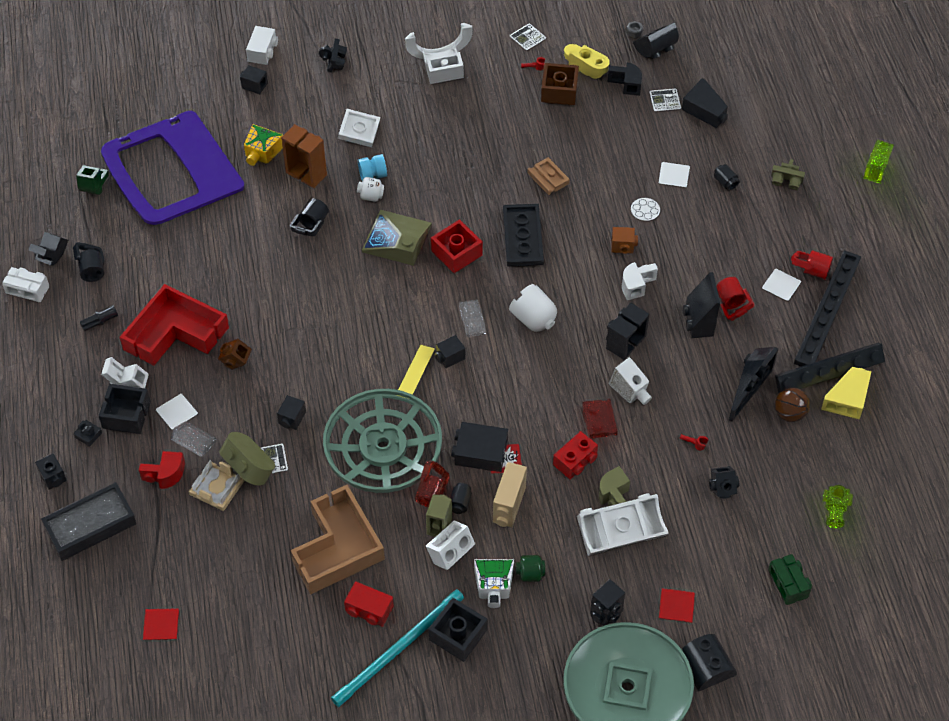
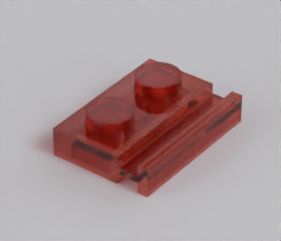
M610 399L606 401L582 402L590 439L607 437L610 434L617 435L618 430Z

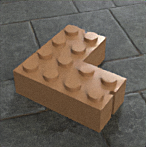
M348 485L331 492L333 505L331 507L327 494L310 501L312 514L324 535L291 550L293 564L299 575L302 576V580L310 595L385 560L384 547Z

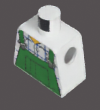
M474 559V573L479 598L488 599V607L498 608L500 607V599L509 598L514 572V559Z

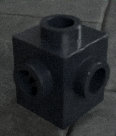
M731 466L711 469L712 479H709V487L717 497L726 499L730 498L731 495L737 494V488L740 486L739 478Z

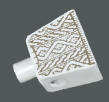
M630 357L615 368L609 385L625 400L632 403L638 399L645 405L652 399V396L646 391L649 380Z

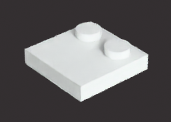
M346 109L338 139L372 147L380 117Z

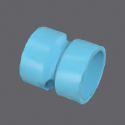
M383 154L375 155L371 160L368 157L357 160L362 181L365 177H387V168Z

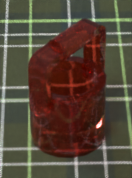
M425 462L415 496V501L425 507H429L432 495H444L450 478L449 473L437 462ZM431 468L442 475V479L429 475Z

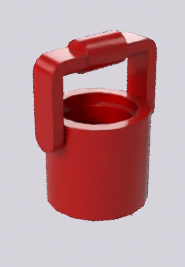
M813 250L810 254L797 251L791 257V264L805 268L804 273L826 280L833 257Z
M736 277L725 278L717 284L718 295L723 302L720 306L730 321L741 317L754 307V302L746 288L742 289ZM746 299H748V301H749L748 304H746L745 306H742L741 308H739L738 310H736L733 314H731V315L729 314V312H728L727 309H735V308L741 306L742 304H744L745 301H746Z

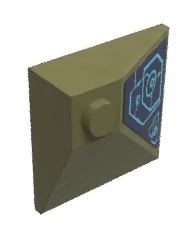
M380 210L362 252L414 266L432 223Z

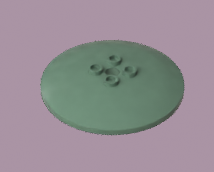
M620 622L608 624L591 631L573 648L564 669L565 697L578 721H682L691 705L694 681L689 661L681 648L670 637L647 625ZM628 682L634 688L626 691L622 688V684Z

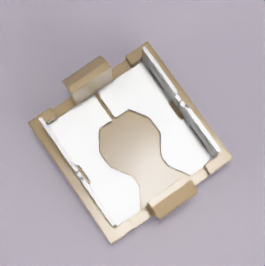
M210 460L203 469L202 474L193 483L189 495L224 511L244 480L239 474H233L232 467L229 464L221 461L219 462L220 467H218L217 464Z

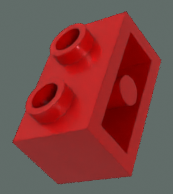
M580 431L553 455V466L569 479L575 475L578 476L588 463H593L596 460L598 444Z

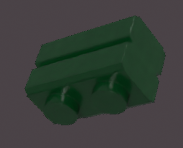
M790 554L770 562L768 571L786 605L809 597L812 584L808 577H804L802 573L803 567L799 560H795L794 556Z

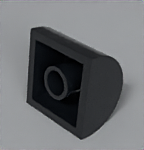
M674 22L633 41V44L643 57L655 59L661 56L660 51L664 50L666 53L674 49L673 45L679 39L678 29Z
M715 634L698 637L681 649L689 661L693 681L698 692L737 675L736 669Z

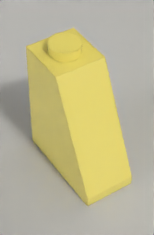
M852 367L825 395L821 410L860 419L871 371Z

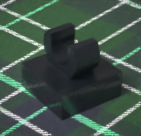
M83 420L73 435L74 438L90 447L102 434V430L91 422Z

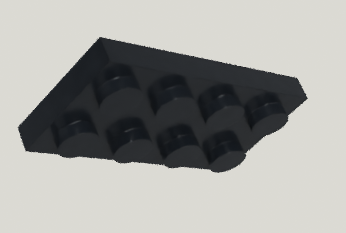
M539 204L503 205L507 267L544 265Z

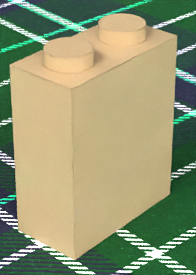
M507 462L493 501V523L502 527H513L526 489V466Z

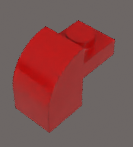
M163 451L160 465L140 464L139 473L141 480L149 483L158 482L160 489L174 486L180 481L184 472L185 460L183 452Z

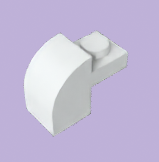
M634 262L625 268L622 291L627 300L645 295V283L654 281L657 278L658 268L655 263L638 268Z
M112 357L106 359L101 374L110 381V384L145 388L149 376L137 364L124 367Z

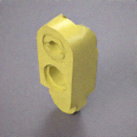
M569 44L564 48V56L569 61V65L579 66V71L586 76L597 79L608 72L609 59L605 55L585 45L580 47L576 44Z

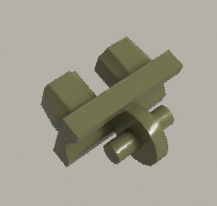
M790 159L789 164L782 162L781 166L773 165L772 184L782 186L783 179L790 180L789 188L798 190L800 184L803 183L805 172L798 171L799 166L793 165V159Z

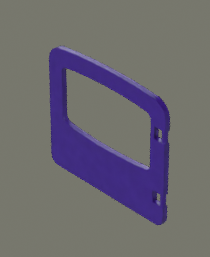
M194 111L183 112L173 118L165 119L131 132L124 137L113 139L105 143L101 149L104 162L119 189L143 221L151 225L162 224L244 189V181ZM179 120V123H177V124H174V125H171V124H170V123H172V122H175V121ZM156 137L163 138L175 152L199 191L196 195L161 209H154L144 198L128 175L118 155L122 150ZM130 140L128 143L121 144L123 141Z

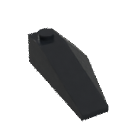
M756 348L752 354L749 353L745 357L743 362L745 366L731 408L729 421L733 422L772 373L778 348Z

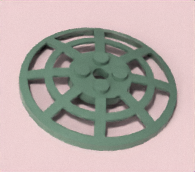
M374 389L350 397L335 409L325 426L323 448L329 466L344 482L363 491L388 493L414 485L432 470L440 456L442 431L435 413L421 399L401 390ZM383 398L398 399L413 406L407 414L397 410L384 409ZM375 399L376 410L363 413L356 419H353L346 412L361 402ZM419 410L430 420L435 434L423 436L421 428L413 420ZM384 416L396 417L402 421L396 426L386 423ZM341 417L349 425L343 434L342 444L330 443L332 430ZM377 417V423L366 429L360 425L361 422L369 418ZM410 425L415 431L417 438L406 440L403 432L404 429ZM353 430L361 435L359 444H348ZM436 441L435 453L429 466L426 468L418 464L423 455L424 444ZM380 442L388 443L386 447L378 446ZM418 446V451L413 461L404 456L408 447ZM330 451L342 452L346 463L352 470L343 475L335 466ZM348 452H360L364 460L359 465H355ZM397 462L407 466L399 472L390 474L389 466ZM372 464L381 467L382 475L371 474L364 470ZM411 470L420 473L408 482L391 486V479L401 477ZM361 475L368 479L382 480L383 487L363 485L354 482L352 479Z

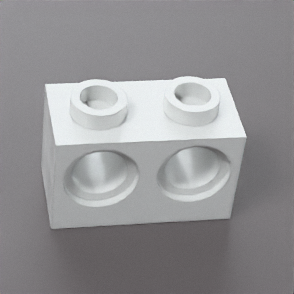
M453 521L429 542L426 548L433 563L448 570L475 545L468 526Z

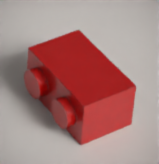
M355 581L344 601L345 611L350 616L360 617L371 625L383 627L394 607L393 596Z

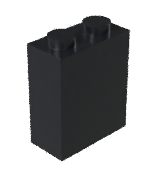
M461 422V427L456 429L455 434L457 445H453L451 457H454L455 465L502 472L508 442V429Z

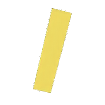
M420 345L398 390L413 395L435 348Z

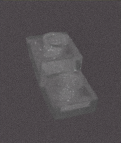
M478 300L459 302L461 318L464 321L467 337L486 334L485 323Z

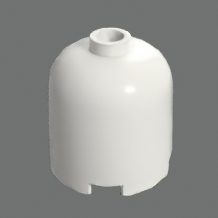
M531 284L520 292L522 296L517 301L513 299L509 310L531 331L548 330L555 324L557 308L537 285Z

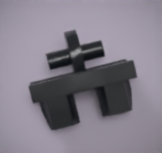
M336 38L331 48L325 45V47L319 49V56L323 61L329 59L327 71L331 73L333 68L343 69L345 59L342 58L345 57L347 47L339 45L340 39Z

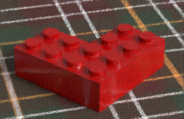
M164 284L121 334L122 348L136 357L139 355L140 359L153 366L176 339L208 354L216 345L217 339L220 340L229 329L227 314Z

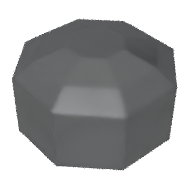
M636 21L630 22L626 32L630 37H640L643 33V26Z

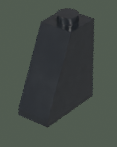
M701 78L683 98L682 110L715 128L727 120L728 106L704 78Z

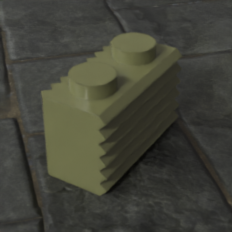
M434 494L426 513L427 535L436 537L452 521V500L445 495Z

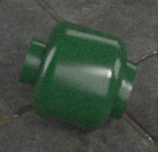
M539 555L521 556L520 562H516V575H520V579L523 582H539L542 577H545V560H542Z

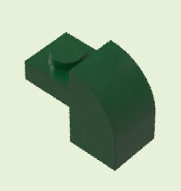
M83 165L76 175L79 191L100 195L102 193V185L109 176L108 170Z

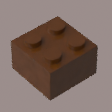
M545 63L541 87V102L575 105L579 66Z

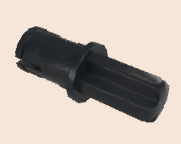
M112 305L100 312L96 311L94 315L81 320L80 325L86 331L99 324L103 325L104 322L117 317L118 313Z

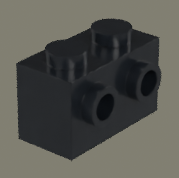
M611 579L592 595L591 617L596 623H601L603 626L615 623L623 612L625 592Z

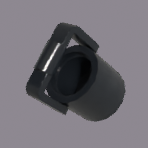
M309 199L300 214H297L290 223L291 231L306 236H316L324 224L325 217L329 213L327 205L319 199ZM299 221H300V223H301L304 227H306V228L299 227V226H296V225H297V224L299 223Z
M76 242L73 246L75 260H78L81 279L86 282L100 280L105 274L103 268L105 261L102 249L98 246Z

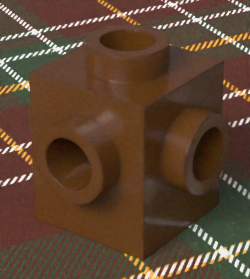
M237 338L222 345L218 360L227 368L233 370L246 364L252 349Z

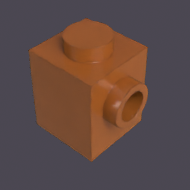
M613 227L611 252L633 253L634 246H638V235H635V228Z

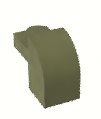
M620 466L607 472L600 481L599 501L601 505L608 502L609 506L626 502L622 494L629 491L630 480Z

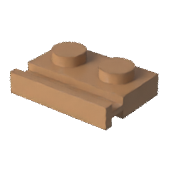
M549 157L535 164L533 168H528L527 173L548 195L569 184L570 179Z

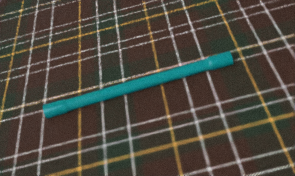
M458 589L454 590L439 606L357 677L337 691L331 697L332 702L337 707L344 704L361 686L433 624L452 597L461 602L464 599L463 594Z

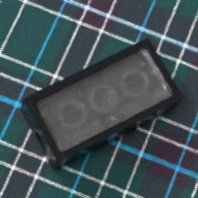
M117 482L41 518L43 526L61 561L136 525L135 516Z

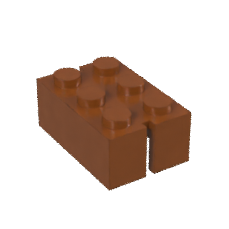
M294 124L281 137L286 173L299 180L309 170L301 179V182L315 188L327 176L324 141L320 136L312 133L309 134L305 128Z

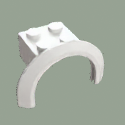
M461 23V32L458 38L451 44L437 49H426L417 45L414 32L405 38L407 51L414 57L424 59L430 84L464 78L463 62L458 51L470 42L472 38V25Z

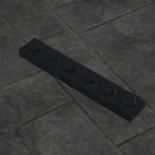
M878 342L777 374L775 379L778 393L787 388L802 389L845 375L852 367L864 369L885 362L883 346Z

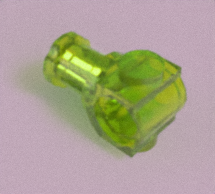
M842 485L829 486L828 490L824 489L822 501L826 502L825 507L829 511V517L826 519V525L829 527L841 528L844 526L843 513L847 511V506L852 505L853 494H850V489H846Z

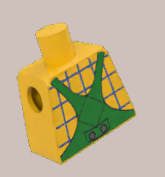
M253 124L244 143L245 156H247L246 162L251 166H254L257 161L265 164L269 163L283 148L281 139L283 134Z

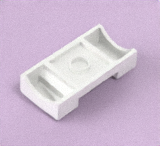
M649 493L638 496L636 500L592 510V508L584 509L577 516L588 556L640 541L660 538L668 534V529L661 516L657 494L652 496Z

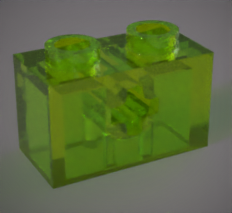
M876 140L866 166L864 179L881 183L892 154L893 144Z

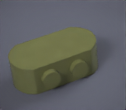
M229 433L219 450L222 458L243 480L253 485H264L275 468V462L249 436L243 433Z

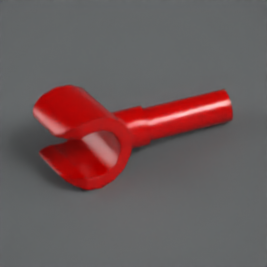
M538 57L536 62L521 63V68L535 67L536 70L542 71L545 58Z
M682 434L680 436V439L695 444V448L699 451L704 450L706 447L704 444L708 442L706 436H699L698 439Z

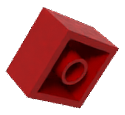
M459 219L431 237V251L453 273H456L483 255V241Z

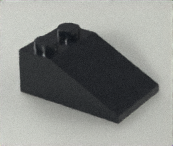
M710 272L687 296L686 305H683V315L687 316L686 329L690 331L691 338L714 336L720 299L713 272Z

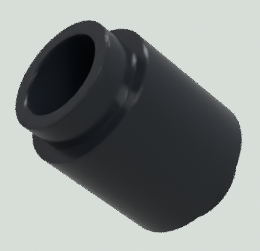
M727 164L719 165L714 170V178L725 189L733 190L740 183L738 175Z
M457 483L453 487L450 495L453 513L462 514L467 511L472 495L469 485Z

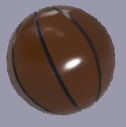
M787 388L778 394L775 400V409L783 420L797 422L808 414L810 401L802 390Z

